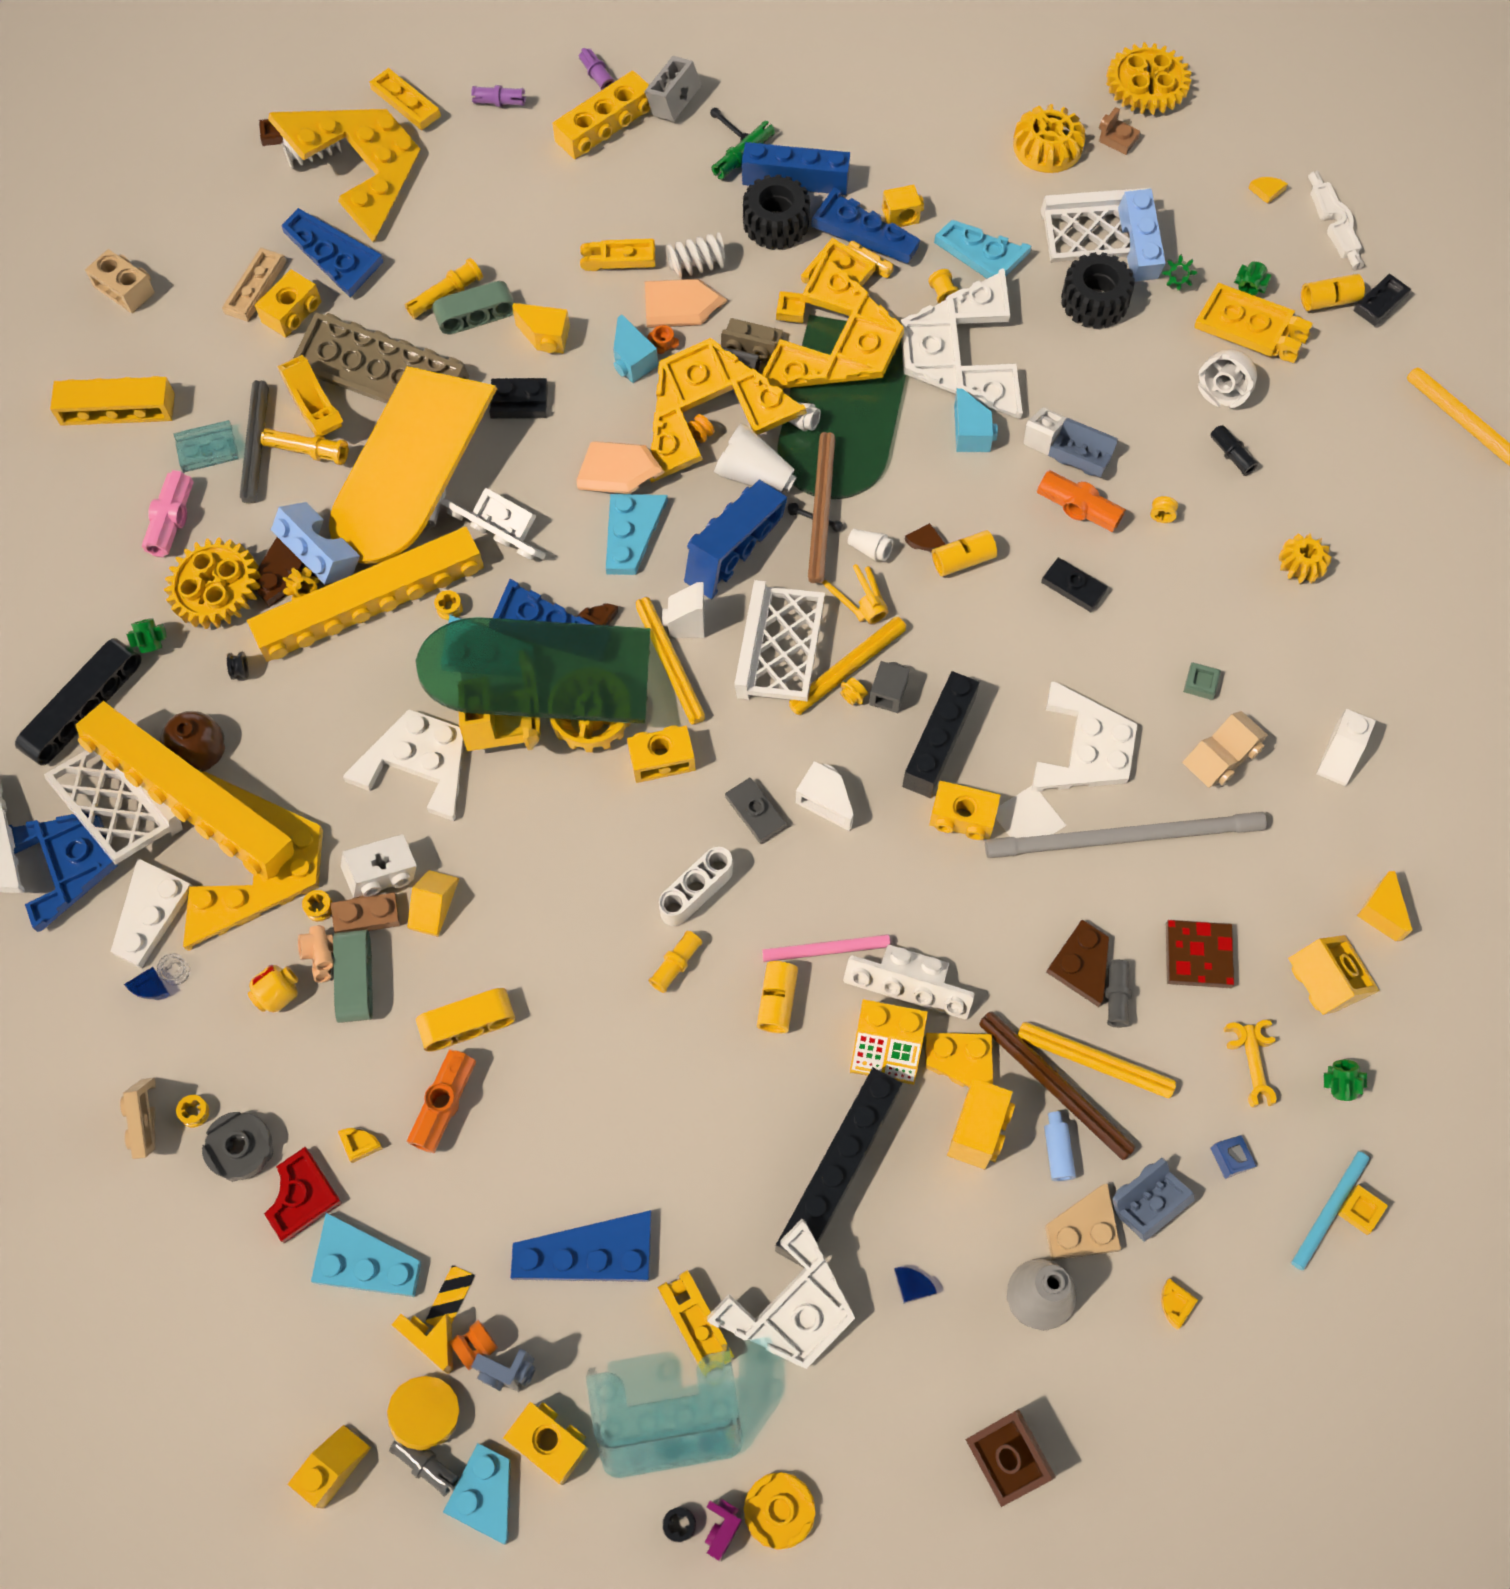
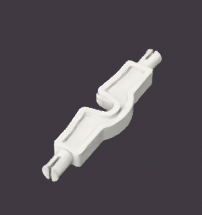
M1318 171L1310 173L1308 179L1313 186L1310 195L1315 203L1319 218L1321 220H1337V222L1329 225L1327 235L1337 248L1342 259L1348 258L1353 270L1361 269L1364 266L1359 256L1362 246L1352 228L1354 219L1351 211L1338 200L1330 182L1323 183Z

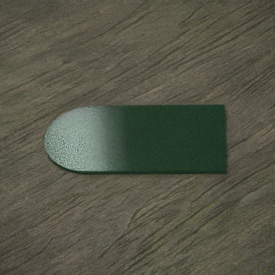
M809 315L802 346L831 355L847 321ZM901 340L883 378L791 387L790 398L796 402L814 404L821 412L818 426L813 431H803L789 422L782 424L777 453L795 469L792 475L797 477L793 484L796 488L815 497L819 437L823 432H831L835 435L831 499H845L861 494L880 479L888 462L906 380Z
M481 617L465 618L445 624L430 634L421 645L415 659L417 676L424 691L437 703L455 711L474 714L645 724L646 702L648 700V664L651 653L649 649L650 628Z

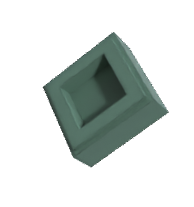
M1192 662L1183 692L1213 700L1221 670Z

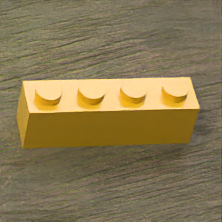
M167 376L123 377L116 379L96 378L91 380L68 379L66 381H54L50 410L60 426L172 421L175 393Z

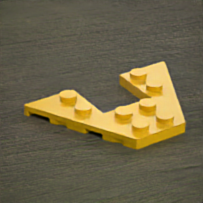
M387 109L269 113L268 120L303 161L345 138L376 175L341 194L338 202L371 241L375 242L420 153L419 146Z
M823 252L802 294L803 302L847 315L849 319L831 355L779 339L762 375L772 385L778 386L781 389L883 378L904 334V326L895 318L890 317L888 311L881 304L878 306L857 281L851 280L848 277V273L844 269L841 270L828 258V254Z
M712 338L659 361L658 369L659 382L657 383L656 390L657 403L653 420L654 434L651 452L664 473L655 479L651 477L649 480L653 483L703 460L682 413L734 389L751 429L757 435H760L806 414V408L803 404L800 405L786 395L781 388L768 382V379L753 368L750 369L739 361L738 357L730 351L721 348V345Z
M202 771V774L290 837L293 843L294 855L269 880L259 873L253 875V885L189 887L183 947L190 951L193 949L192 946L217 934L221 936L227 933L233 926H241L260 917L262 912L280 904L282 906L293 901L298 895L307 894L319 888L322 827L317 823Z

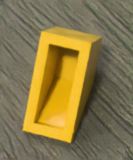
M513 303L512 309L515 324L536 350L547 353H564L570 330L567 309Z
M343 1425L310 1454L287 1485L314 1508L325 1509L372 1447Z

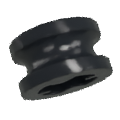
M243 651L239 652L236 656L233 653H228L226 658L227 669L231 680H236L237 676L248 678L249 668L246 654Z
M677 1507L671 1509L665 1515L662 1528L669 1540L683 1542L694 1534L696 1520L690 1510L684 1507ZM675 1514L679 1518L685 1516L688 1518L689 1525L685 1526L688 1531L683 1536L679 1531L672 1533L669 1524L674 1523L671 1521V1517Z

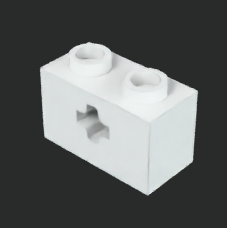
M403 834L345 850L342 852L340 865L353 898L359 896L370 897L383 889L393 886L395 888L406 886L414 880L417 867Z

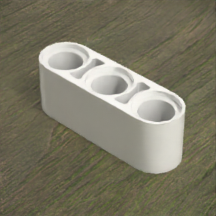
M719 846L711 848L662 893L658 903L661 919L669 926L683 924L729 881L733 873V859L729 850ZM717 861H721L726 864V866L720 870L711 867V865ZM694 882H699L704 885V887L698 891H693L688 888L689 885ZM672 903L682 906L677 912H669L666 910V907Z

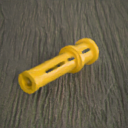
M472 258L466 259V264L455 271H448L446 278L405 303V308L410 316L416 319L422 313L431 309L437 299L454 294L455 292L465 291L464 288L476 280L481 281L483 274Z
M265 428L261 434V444L263 446L307 454L316 461L326 459L342 466L348 457L349 447L345 440H327L322 435H317L313 438L269 428Z

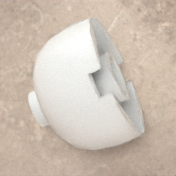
M1234 349L1221 350L1213 354L1203 364L1198 373L1200 379L1198 387L1201 394L1207 401L1217 407L1221 406L1220 403L1230 406L1229 408H1235L1243 404L1253 392L1257 380L1256 367L1251 358L1245 353Z

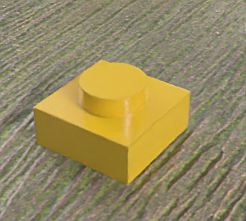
M780 291L776 320L803 323L806 302H803L801 293Z
M1357 1185L1353 1188L1337 1215L1368 1235L1373 1231L1388 1205L1360 1185Z

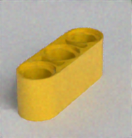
M495 988L427 1011L416 1018V1023L424 1050L432 1052L509 1026L516 1018L507 990L505 988Z

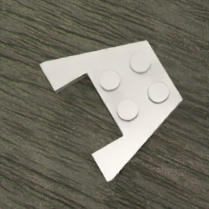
M1051 682L1046 711L1077 717L1069 767L1037 762L1032 791L1042 792L1044 789L1049 788L1063 790L1070 789V786L1080 785L1094 787L1127 783L1130 776L1137 724L1057 682Z
M408 709L344 774L343 778L346 783L371 791L383 765L386 764L434 781L438 785L427 806V810L429 813L454 821L457 812L456 801L459 795V776L464 753V740L460 728Z
M801 1219L780 1241L781 1245L805 1267L757 1318H754L728 1294L707 1316V1321L713 1326L727 1329L733 1332L735 1336L761 1345L767 1351L807 1369L855 1319V1316L807 1223Z

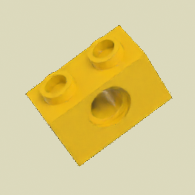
M290 269L255 304V308L261 323L287 338L311 312L318 308L322 301L316 284Z
M672 725L664 728L662 731L653 733L639 732L633 735V737L627 738L636 783L696 771L695 757L687 725L681 727ZM657 749L667 750V752L663 755H657L654 753V751H656Z
M940 780L929 826H933L938 831L944 833H952L954 831L966 834L968 838L973 840L990 839L1001 795ZM965 809L971 813V816L963 817L957 811Z
M543 1401L538 1407L529 1402L503 1439L558 1484L563 1486L589 1450L583 1444L587 1437L571 1424H569L566 1430L555 1421L559 1414ZM553 1430L558 1436L557 1445L550 1451H544L540 1446V1437L544 1432Z

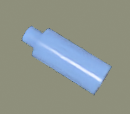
M1061 1112L1048 1113L1049 1124L1044 1126L1051 1180L1068 1181L1075 1179L1076 1174L1068 1123L1062 1122Z

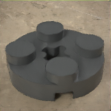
M230 1112L216 1119L206 1132L205 1146L202 1145V1156L208 1168L216 1175L231 1182L254 1176L263 1169L273 1156L272 1136L269 1128L257 1116L247 1113ZM236 1138L239 1141L245 1140L246 1142L243 1146V1151L239 1154L237 1152L230 1153L229 1151L233 1147L232 1141Z

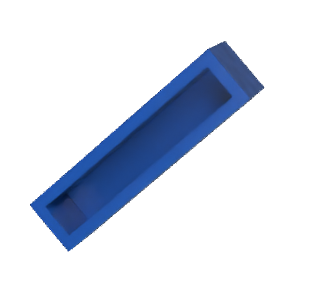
M745 142L742 159V185H754V181L758 178L763 180L764 176L770 175V177H775V174L784 178L786 176L792 177V181L798 180L801 183V187H805L808 192L829 194L835 187L841 191V195H846L849 179L850 152Z

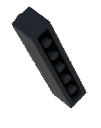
M872 1067L777 1241L775 1252L805 1268L781 1245V1239L803 1219L807 1223L817 1244H819L896 1101L902 1082Z

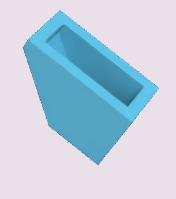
M620 315L617 319L613 348L615 362L613 364L619 375L622 377L626 376L634 383L658 366L657 348L623 315Z
M957 388L954 402L956 452H990L992 441H997L998 425L993 424L992 412L964 389Z

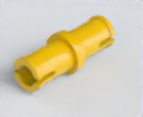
M686 931L674 949L667 951L663 956L664 962L654 975L650 977L649 983L659 992L665 993L679 972L686 970L688 967L687 962L698 947L703 944L702 940L693 932Z

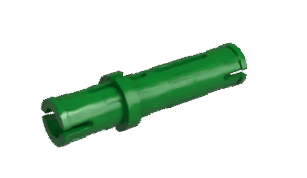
M763 121L735 147L728 148L725 156L711 167L715 177L721 172L718 179L722 180L734 168H740L742 166L745 142L763 144L775 134L773 125L770 124L765 129L769 122Z

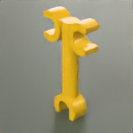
M1261 1020L1255 1026H1242L1239 1023L1232 1022L1223 1028L1224 1032H1234L1238 1036V1040L1227 1043L1228 1049L1235 1050L1243 1044L1245 1045L1253 1090L1248 1096L1251 1108L1259 1104L1258 1094H1263L1267 1098L1268 1106L1276 1103V1093L1272 1088L1266 1086L1258 1045L1268 1047L1275 1042V1037L1266 1038L1261 1034V1029H1267L1272 1025L1270 1020Z

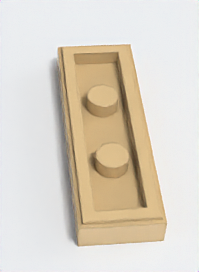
M260 247L222 307L224 314L249 322L256 311L255 304L268 292L287 262L285 256Z

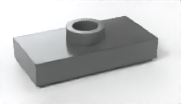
M750 777L725 793L727 801L760 844L786 828L784 820Z

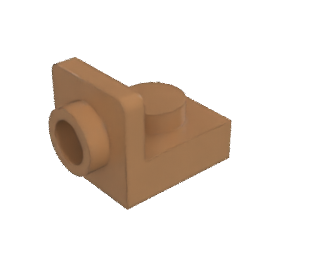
M1115 107L1110 115L1106 114L1100 122L1099 130H1101L1099 142L1126 155L1139 139L1140 130L1119 121L1120 109Z

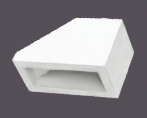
M697 582L668 598V608H663L662 624L663 626H668L669 638H704L705 602L703 582Z
M1346 709L1334 727L1316 774L1346 786L1368 743L1376 720Z
M814 761L796 790L795 803L850 831L854 814L842 775L838 774V771L828 764L821 765Z

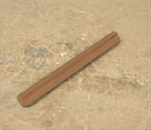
M823 432L819 437L808 580L812 584L823 583L825 576L835 435L831 432Z

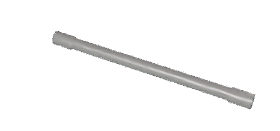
M1252 812L1199 820L1021 838L986 839L985 851L987 858L1014 856L1018 853L1224 832L1260 831L1266 829V817L1264 812Z

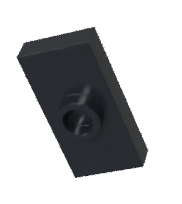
M1389 273L1356 304L1353 311L1376 326L1409 295L1411 288Z
M1059 557L1048 569L1041 581L1047 587L1090 613L1108 588V586Z

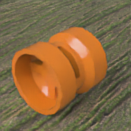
M480 1320L473 1323L469 1328V1332L465 1335H457L449 1341L455 1353L469 1371L472 1369L471 1366L478 1353L483 1356L491 1355L498 1350L496 1343ZM469 1342H471V1343L473 1344V1346H474L475 1349H476L475 1351L473 1350V1348L471 1347V1345L469 1344Z

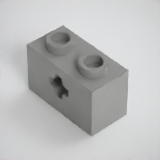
M672 56L644 92L653 116L675 121L701 87V83L694 62Z

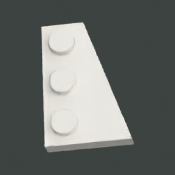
M137 858L111 952L115 956L142 969L187 900L189 887L192 885Z

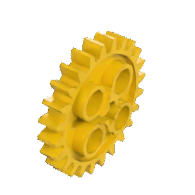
M1143 42L1142 48H1139L1136 44H1133L1132 50L1124 47L1123 53L1117 52L1115 59H1111L1106 75V85L1110 86L1109 93H1115L1114 100L1122 99V107L1130 104L1132 112L1136 108H1140L1141 114H1144L1146 109H1149L1152 115H1154L1156 109L1165 113L1166 106L1173 110L1175 103L1180 105L1182 99L1187 96L1192 80L1190 79L1191 71L1187 70L1189 64L1182 63L1183 56L1175 58V50L1169 53L1166 52L1167 46L1157 49V44L1154 43L1151 48H1148L1147 44Z
M218 537L215 544H213L207 538L203 547L195 542V550L193 552L185 548L186 557L184 559L181 557L175 558L179 563L178 567H169V570L174 575L165 577V580L170 585L164 588V591L169 595L166 601L172 606L171 609L185 623L189 621L194 627L201 624L205 629H208L212 622L216 628H219L223 619L228 624H231V616L233 614L241 618L242 615L239 610L241 608L250 609L247 603L248 599H257L252 590H257L261 587L256 581L261 578L260 573L256 570L259 568V565L248 550H245L240 543L236 545L231 539L224 543Z

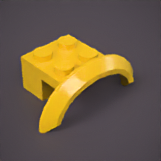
M519 652V664L525 691L493 695L488 678L458 682L459 728L467 751L525 743L527 750H533L541 737V723L533 663L525 653Z

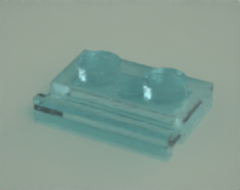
M229 420L173 433L179 465L183 473L239 459L232 431L233 428Z

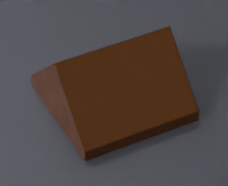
M1019 1409L965 1439L1001 1507L1056 1478Z

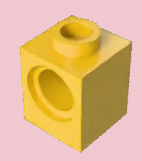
M915 185L883 190L882 211L886 223H894L899 227L920 222L921 211H924V200L922 195H918Z

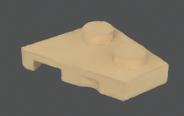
M155 1077L141 1079L123 1092L120 1100L121 1113L124 1117L126 1116L128 1126L125 1132V1144L128 1150L131 1149L132 1159L146 1158L155 1150V1107H149L147 1093L148 1089L156 1088Z
M1102 1184L1045 1226L1051 1261L1113 1253L1121 1250L1108 1184Z

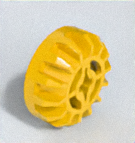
M1050 104L1043 111L1041 106L1033 108L1032 112L1024 113L1021 116V120L1016 124L1013 139L1015 155L1025 166L1038 172L1057 173L1065 171L1074 166L1082 155L1086 139L1084 137L1085 127L1079 122L1080 118L1075 113L1068 116V109L1066 107H1062L1061 111L1053 110V104ZM1063 126L1070 130L1067 136L1063 133Z
M586 669L571 673L558 682L550 694L548 701L550 723L557 738L566 741L571 749L575 750L577 747H583L586 752H592L594 747L602 746L604 750L610 748V742L615 739L620 741L624 737V730L631 723V704L627 689L619 679L605 671ZM603 703L611 710L612 719L605 718ZM571 717L578 718L580 733L572 727ZM603 724L610 725L602 734L592 736L593 731L599 730Z

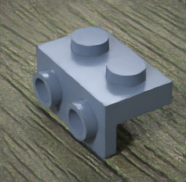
M1066 418L1060 434L1050 448L1048 456L1055 458L1061 464H1069L1079 468L1085 474L1101 477L1110 463L1118 438Z
M1160 1158L1154 1164L1147 1165L1141 1174L1130 1184L1121 1186L1112 1200L1116 1216L1145 1242L1195 1201L1194 1193L1169 1171L1168 1162L1164 1158Z
M519 1349L511 1368L505 1367L479 1353L471 1366L479 1372L478 1380L499 1391L505 1385L519 1392L522 1385L525 1387L529 1385L536 1370V1367L532 1365L534 1358L522 1349Z

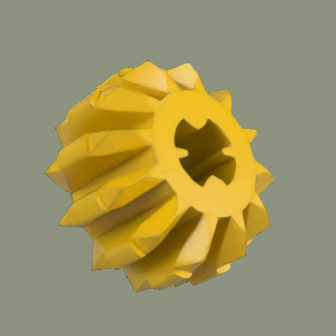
M1298 533L1294 536L1293 540L1288 539L1283 545V550L1279 554V561L1282 562L1280 571H1288V579L1296 577L1299 584L1304 582L1305 579L1312 584L1316 581L1317 577L1321 578L1325 575L1327 567L1331 563V556L1328 555L1330 546H1321L1322 538L1314 540L1311 533L1306 535L1305 538Z

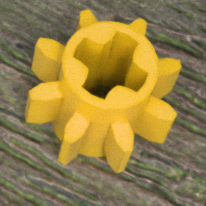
M307 567L303 569L302 573L295 568H291L292 573L288 577H283L287 586L283 593L287 596L293 595L292 600L317 590L316 584L320 582L317 576H311L312 571Z

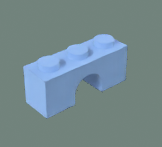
M1152 189L1126 191L1119 204L1118 212L1122 233L1129 232L1130 251L1127 256L1129 269L1132 270V277L1135 278V281L1158 279L1166 262Z
M307 502L279 507L271 531L324 585L353 575L360 555L343 538L326 539L319 536L324 519Z

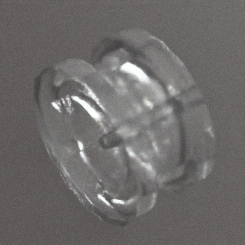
M170 953L165 955L157 965L158 975L169 985H180L190 975L191 969L189 964L178 954ZM176 963L181 969L175 970V975L171 976L167 970H171L172 964Z

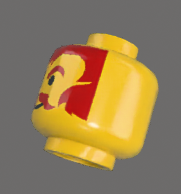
M269 965L250 980L248 996L260 1011L276 1013L297 997L298 991L295 984L299 980L289 967L286 966L282 969L277 965Z

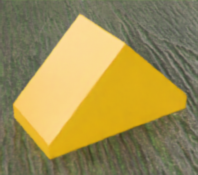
M428 870L412 887L407 928L439 937L459 878Z
M1389 871L1377 884L1357 916L1397 942L1402 941L1413 930L1396 872Z

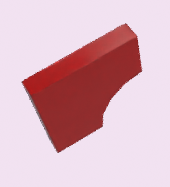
M306 1147L276 1166L280 1176V1192L274 1204L264 1213L282 1243L287 1242L326 1215V1213L342 1204Z

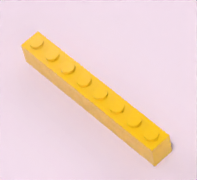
M465 526L252 617L247 622L266 662H269L273 659H281L287 653L301 647H308L326 636L336 635L343 629L356 623H364L370 617L382 612L391 611L409 600L419 599L424 594L437 588L447 587L453 581L460 578L472 576L483 569L484 565L481 554Z
M101 702L76 724L80 737L78 742L86 751L90 753L96 752L112 770L119 769L133 786H142L156 803L160 805L165 803L182 822L187 820L193 824L196 831L207 840L212 838L219 844L220 849L229 857L235 855L243 861L245 868L252 874L257 875L259 873L269 880L294 855L293 843L290 837L106 702Z

